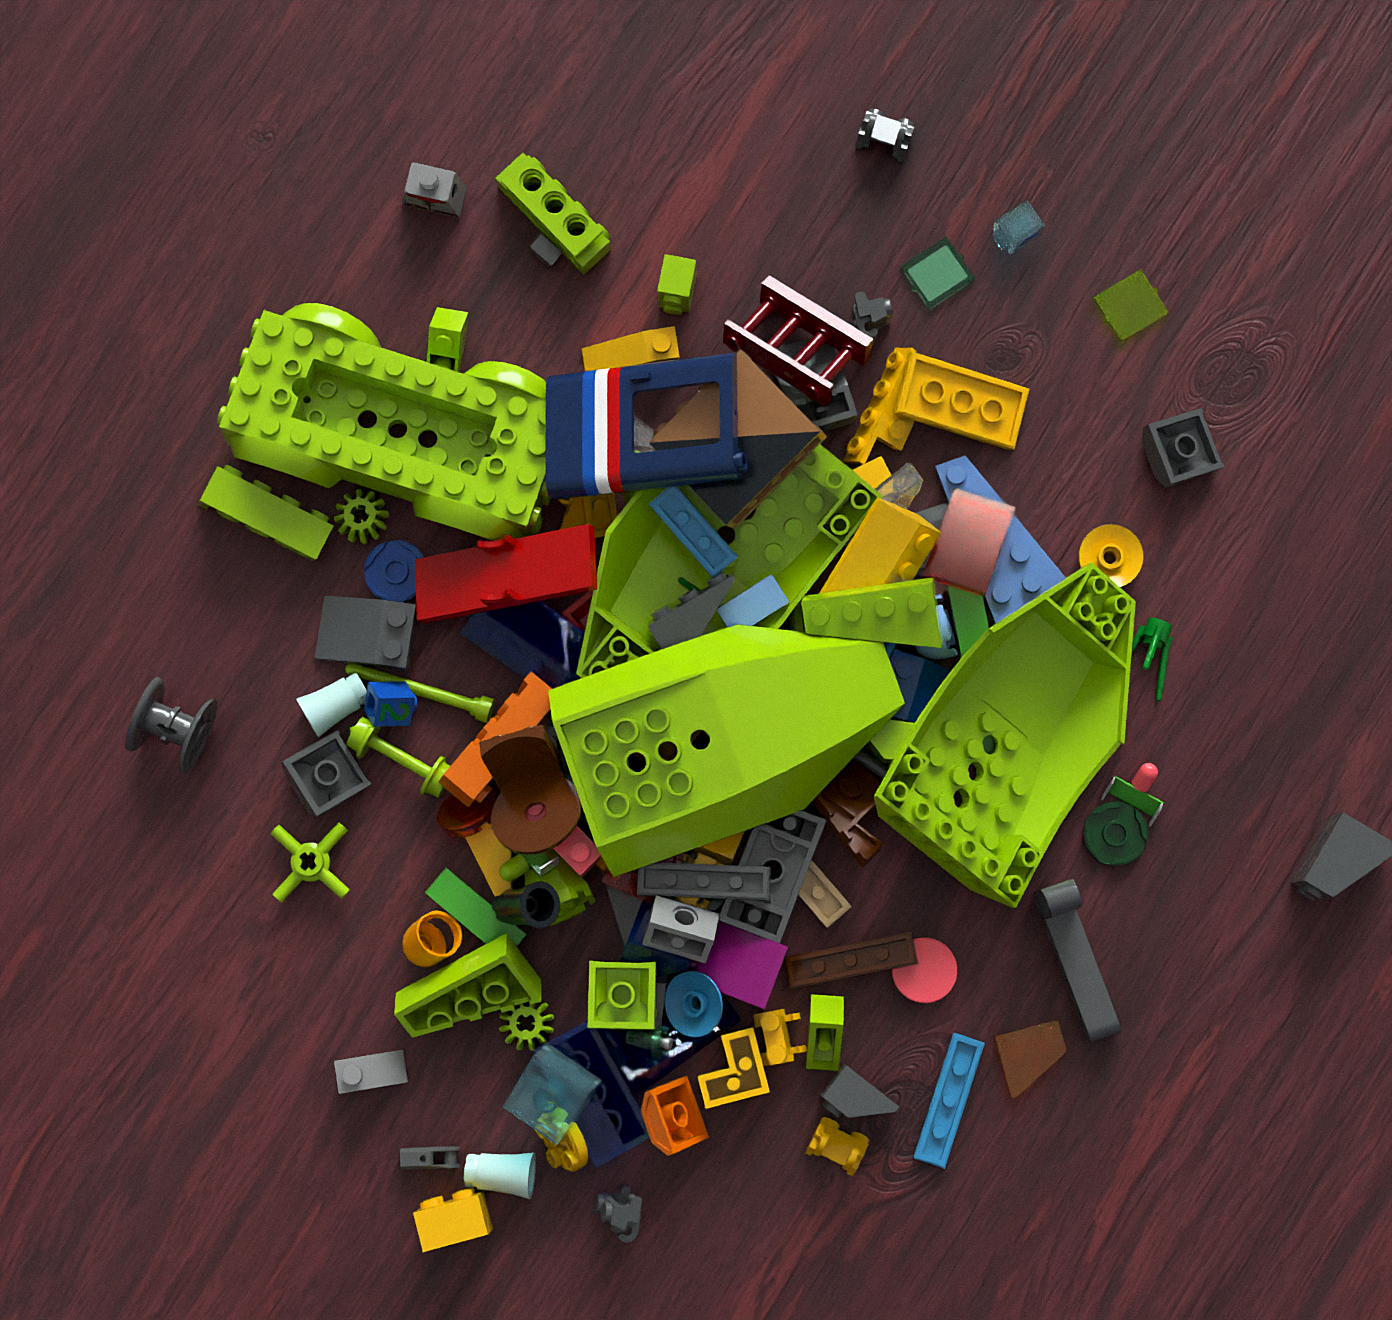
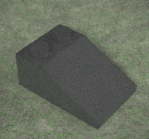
M325 596L315 659L346 664L353 663L367 667L410 673L418 625L416 604L378 599Z

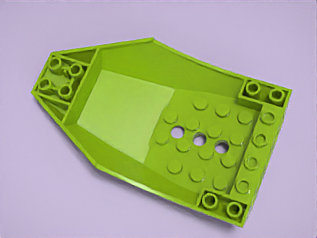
M819 444L755 508V514L751 518L744 519L734 529L735 539L728 545L738 557L721 572H724L725 575L733 572L735 581L720 606L772 574L788 598L789 603L752 626L779 629L829 563L858 529L876 498L882 499L883 496ZM689 485L678 486L716 531L722 526H727ZM666 488L637 491L605 532L597 571V590H593L576 672L581 678L662 650L650 631L648 624L649 621L653 620L651 617L653 612L665 605H668L670 609L681 603L679 597L689 591L678 582L679 577H683L700 590L709 586L707 581L712 576L649 505ZM717 610L701 636L728 628Z
M1088 563L988 628L944 679L904 740L874 795L878 817L969 890L1011 908H1016L1045 851L1074 803L1100 768L1117 748L1125 743L1136 601L1093 563ZM988 735L996 743L995 751L992 754H987L982 744L983 739ZM971 763L976 768L974 780L970 779L968 772ZM957 790L962 796V803L959 807L955 805L953 798Z
M738 624L548 690L552 723L596 848L613 877L804 810L905 704L883 642L806 634V632ZM697 730L706 731L710 737V743L705 749H696L691 743V736ZM666 741L673 742L677 747V755L671 761L663 759L660 755V747ZM636 752L643 754L646 759V766L640 772L633 771L629 766V758Z

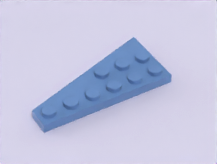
M965 455L935 466L934 469L945 498L956 517L965 541L970 563H976L981 591L994 625L1066 578Z

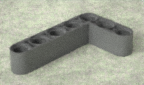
M1071 878L1033 892L1037 909L1089 1043L1091 1044L1120 1033V1023L1076 910L1082 907L1083 903L1075 881Z

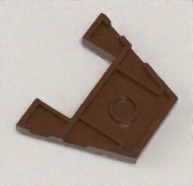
M852 759L815 797L812 803L858 864L864 867L880 852L883 846L880 840L859 825L876 809L874 795L883 779Z

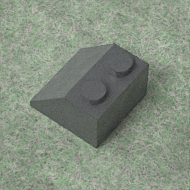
M845 1064L842 1065L820 1094L825 1099L822 1106L837 1118L842 1113L848 1118L892 1113L896 1112L899 1108L897 1104Z

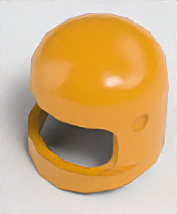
M438 910L431 911L423 915L407 929L402 941L403 952L414 965L432 967L453 955L459 948L462 940L461 926L448 913ZM440 918L453 931L454 943L448 953H446L445 937L436 926L428 923L429 920Z

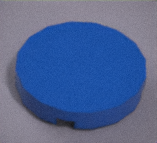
M404 540L380 543L369 553L365 561L364 576L367 587L381 600L402 603L413 600L416 597L415 559L424 558V555L416 546Z

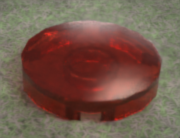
M492 789L481 803L474 800L467 807L452 794L442 803L437 811V821L443 832L445 831L452 838H464L475 835L482 830L480 826L486 822L488 824L491 823L492 809L498 797Z

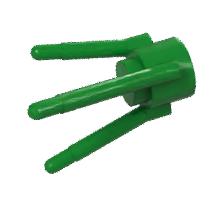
M1150 617L1146 626L1139 625L1137 633L1133 638L1132 653L1141 639H1144L1142 644L1149 647L1145 657L1143 669L1148 670L1155 651L1161 650L1162 647L1155 696L1156 701H1161L1169 647L1173 637L1169 636L1172 625L1161 619Z

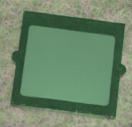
M947 237L941 239L900 267L912 284V291L919 294L929 310L976 279L964 263V256L957 253Z

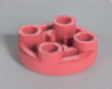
M916 938L914 943L919 964L893 969L892 978L898 991L909 1000L918 1003H932L942 999L952 990L957 979V963L951 950L942 942L933 938Z

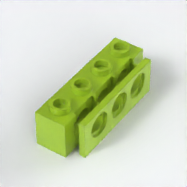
M522 153L495 178L497 187L585 275L611 250L610 241L608 240L611 237L601 224H596L589 217L587 210L578 201L574 202L567 195V191L556 179L553 180L535 157L531 158L529 155L526 156ZM534 184L540 186L536 191L527 190L529 186ZM558 206L562 208L558 213L548 212L552 207ZM577 228L584 230L578 236L570 234L572 230Z

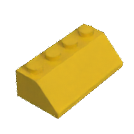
M877 497L819 593L911 581L916 576L941 532L920 515Z

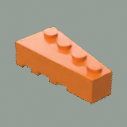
M530 672L523 680L517 692L509 696L498 710L497 715L487 722L476 736L477 738L471 741L443 774L438 783L467 807L474 800L481 803L493 789L488 785L493 777L481 758L479 742L491 739L497 735L517 732L530 726L543 724L545 727L546 723L552 719V716L549 715L551 709L548 690L552 688L533 672Z

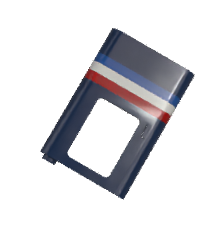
M735 352L552 375L547 378L546 488L551 500L738 480L742 478L743 472L747 471L746 454L740 452L738 448L737 353ZM714 383L719 384L720 440L717 443L641 453L634 451V397L636 394Z

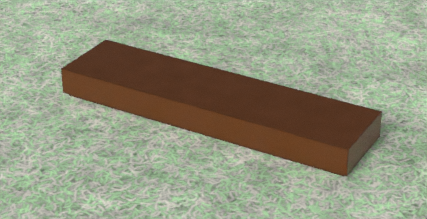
M911 931L784 957L790 990L919 964Z

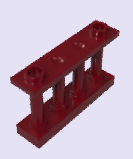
M770 275L761 284L759 302L761 305L741 327L730 320L724 323L722 343L731 351L737 353L741 349L752 358L751 360L800 390L810 400L817 401L825 407L831 403L833 384L830 382L850 360H854L864 366L871 357L874 340ZM771 312H776L787 319V321L766 343L752 333ZM797 328H802L812 334L813 337L791 359L778 349ZM823 344H828L838 350L839 354L820 375L804 367Z

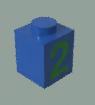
M406 681L369 682L364 711L373 727L410 726L412 714L417 710V698L410 690Z

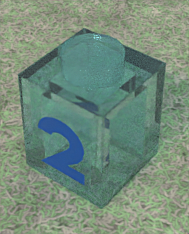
M1026 200L995 221L992 235L1001 249L1006 248L1009 254H1012L1040 236L1045 225L1028 200Z

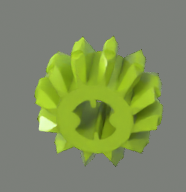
M361 489L356 490V499L354 500L348 493L345 494L344 498L348 504L346 506L341 503L336 505L337 510L344 514L334 516V521L342 524L338 529L341 535L349 533L348 540L352 543L360 536L361 543L367 544L368 534H371L375 540H378L380 537L375 530L377 528L386 530L387 525L380 520L389 517L388 511L381 510L385 505L383 499L374 501L375 493L369 491L364 499ZM362 510H365L368 519L365 522L361 519L359 524L355 515L358 512L362 514Z
M526 1003L519 1004L520 1008L515 1006L514 1010H510L513 1012L512 1015L501 1013L500 1018L509 1020V1025L499 1027L500 1032L512 1031V1034L505 1039V1042L510 1044L517 1037L519 1040L516 1049L522 1050L525 1040H527L530 1051L536 1049L534 1038H537L541 1044L545 1045L548 1041L541 1032H554V1028L544 1026V1021L554 1020V1015L542 1016L541 1014L549 1007L547 1003L541 1004L538 1009L535 1008L537 1003L532 1005L529 1003V1007H526ZM522 1015L524 1017H530L531 1015L534 1017L535 1022H532V1024L535 1025V1028L532 1031L529 1029L522 1031L519 1028V1024H522V1022H519Z

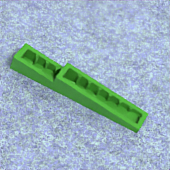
M976 563L944 569L943 572L956 635L955 641L959 660L989 628ZM986 736L982 743L984 751L987 754H992L995 751L996 743L991 736Z

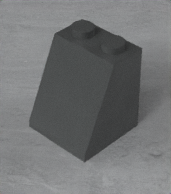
M1344 812L1330 816L1299 867L1291 884L1298 887L1296 892L1310 901L1332 898L1392 856V841Z

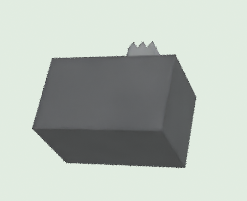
M537 234L527 247L547 266H552L562 254L542 234Z

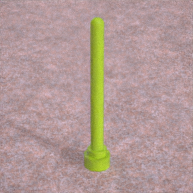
M348 663L345 666V671L348 675L356 673L359 678L371 682L406 681L413 694L470 711V715L475 716L477 721L487 723L494 711L495 699L484 695L481 698L475 697L471 699L359 664Z

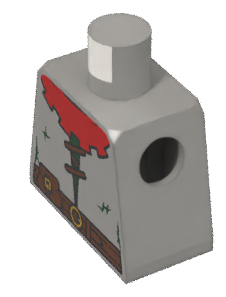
M411 163L402 205L460 218L467 186L453 171Z

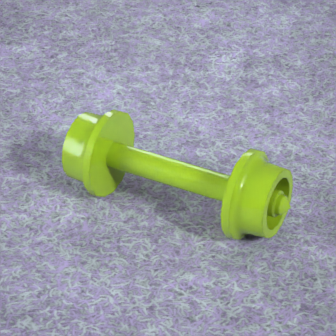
M362 717L355 726L350 727V736L346 745L356 751V757L363 758L371 747L425 778L420 794L425 795L429 793L440 798L445 792L446 788L438 783L450 767L445 762V757L440 756L433 767H430L379 738L377 735L381 726L373 727L369 719Z

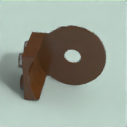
M543 724L526 727L517 732L497 735L491 739L480 741L481 758L501 792L494 803L491 813V826L497 840L508 850L526 855L549 851L564 842L572 834L580 819L581 802L575 786L564 777L562 759ZM541 804L546 807V814L541 820L531 822L526 819V812L533 805Z

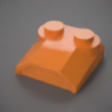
M687 1075L645 1092L641 1108L644 1123L652 1144L667 1156L709 1138Z

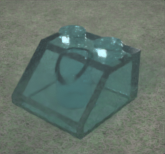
M547 1043L533 1055L503 1108L558 1145L585 1109L602 1080Z

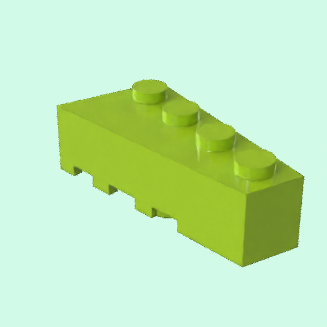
M506 933L396 992L394 1015L413 1038L453 1027V1023L469 1019L471 1022L481 1019L483 1014L501 1010L503 1013L514 1010L515 1005L529 1002L530 1005L541 1002V979Z

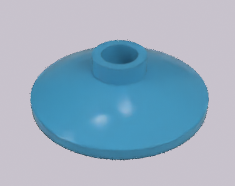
M687 971L674 977L667 987L664 1001L665 1010L669 1021L676 1030L689 1037H701L709 1034L717 1027L722 1016L723 1001L717 985L710 977L698 971ZM698 998L701 1002V1007H699L697 1004Z

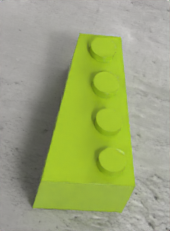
M225 465L224 469L217 466L197 504L198 506L206 510L210 506L216 509V512L221 517L231 522H242L246 524L245 527L260 536L265 538L271 537L275 543L313 562L317 559L333 528V525L327 523L329 520L328 516L312 509L311 513L300 509L301 503L284 494L282 498L271 494L272 488L258 480H254L253 484L241 478L242 472L229 465Z
M934 577L804 595L801 601L806 634L942 648L943 639Z

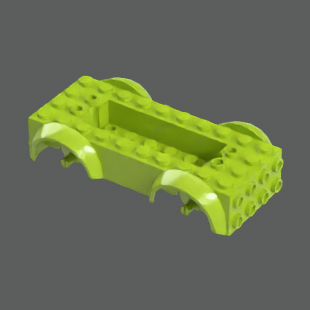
M303 303L294 306L283 315L263 310L261 318L254 321L251 329L252 342L250 347H245L241 354L240 366L242 368L238 377H233L228 394L231 395L227 407L222 406L217 418V424H219V428L228 446L231 447L234 458L262 465L326 488H331L341 479L412 502L416 517L441 523L492 541L502 539L505 535H510L517 539L539 533L543 522V517H541L542 506H548L551 500L546 488V381L517 365L495 361L478 363L463 374L381 348L377 337L363 322L345 311L324 304ZM370 411L376 415L377 422L373 427L363 428L359 425L358 418L363 412ZM394 424H403L407 427V432L401 438H394L389 434L390 428ZM424 431L434 432L437 435L436 444L430 448L421 446L419 443L421 433Z

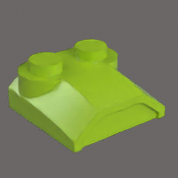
M589 961L587 1028L655 1030L657 1016L656 962Z

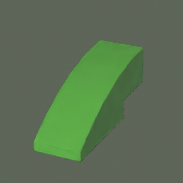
M447 868L442 871L425 892L486 944L507 933L517 946L527 935L517 925H510L497 920L492 905Z

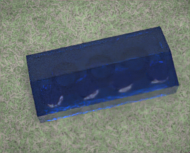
M541 601L472 614L460 633L524 679L530 672H533L552 689L581 679L576 672L585 632Z
M587 1020L538 1047L533 1052L565 1112L570 1115L579 1127L587 1146L588 1155L595 1168H598L650 1139L641 1110L597 1029L587 1028Z

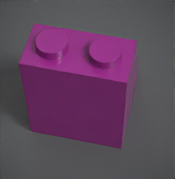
M718 921L714 942L706 963L691 960L687 971H698L707 975L717 985L720 993L765 1009L788 947Z

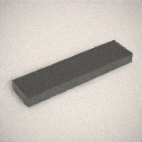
M655 862L638 868L637 895L769 901L771 868Z

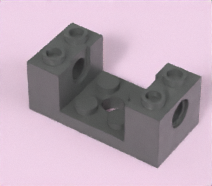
M800 810L754 827L739 866L763 867L768 861H776L781 865L782 873L777 879L770 880L769 901L726 899L718 921L780 944L826 820Z

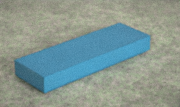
M678 486L666 488L649 503L652 509L713 578L738 557Z

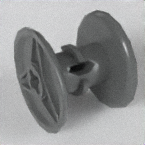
M157 676L145 689L134 711L127 731L126 750L130 752L137 750L144 743L148 735L152 734L161 738V743L165 745L171 742L182 747L179 756V770L183 774H187L199 759L210 736L217 713V701L209 699L201 706L195 717L180 711L181 707L179 706L174 708L162 704L165 683L163 679Z

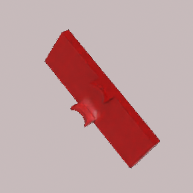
M590 524L517 539L510 535H505L504 538L494 541L479 540L477 541L478 547L415 559L417 621L422 624L597 590L595 530Z

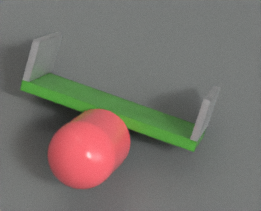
M1152 763L1143 764L1132 779V785L1114 775L1105 789L1101 800H1104L1107 793L1114 795L1152 816L1149 823L1151 827L1164 803L1146 793L1158 776L1157 767Z

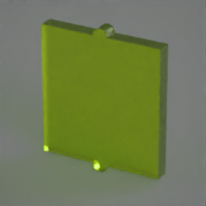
M1141 269L1093 298L1105 316L1104 322L1110 324L1121 342L1169 313L1157 295L1158 289L1151 286Z

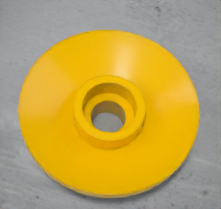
M1113 524L1099 526L1088 533L1081 543L1079 549L1080 567L1082 568L1088 563H1093L1119 587L1125 586L1141 570L1143 564L1141 543L1125 527ZM1104 554H1113L1115 562L1112 564L1106 563Z

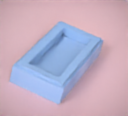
M770 574L718 607L717 612L727 627L737 624L752 626L789 603V600L773 575Z

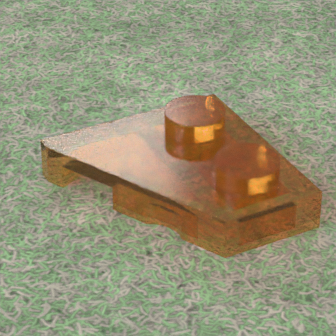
M1057 1019L994 1036L1011 1098L1017 1097L1067 1052Z

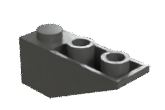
M720 572L717 576L707 581L709 586L697 592L694 588L679 597L681 603L671 609L668 605H665L651 614L653 620L649 621L648 627L661 649L702 635L735 581L733 572L728 575Z

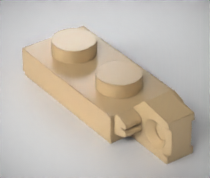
M811 860L798 895L823 925L828 928L852 906Z

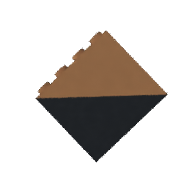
M741 349L737 352L738 448L740 452L746 454L747 471L743 472L742 478L738 480L689 485L727 526L733 529L827 437L751 360L752 358ZM719 384L700 385L698 388L700 391L691 400L686 399L677 407L676 415L668 423L664 422L655 429L653 438L648 443L656 451L717 443L720 440Z

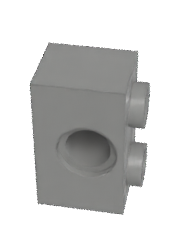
M656 895L648 917L642 945L706 963L714 942L719 913Z

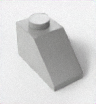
M404 1050L334 1061L339 1094L408 1082Z

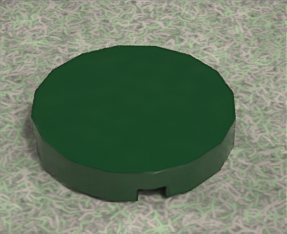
M1119 801L1104 803L1092 810L1085 820L1082 831L1084 845L1089 854L1098 862L1109 866L1127 865L1141 855L1148 840L1147 823L1141 813L1134 807Z

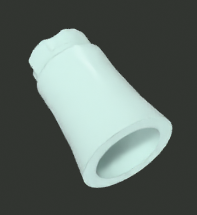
M354 673L347 677L346 680L343 677L331 685L296 698L319 738L333 725L360 709V705L365 704L367 690L358 675Z
M535 1153L468 1154L464 1168L465 1186L531 1199L536 1173Z

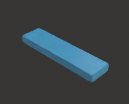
M953 1032L913 1155L914 1159L945 1169L985 1045L984 1042Z

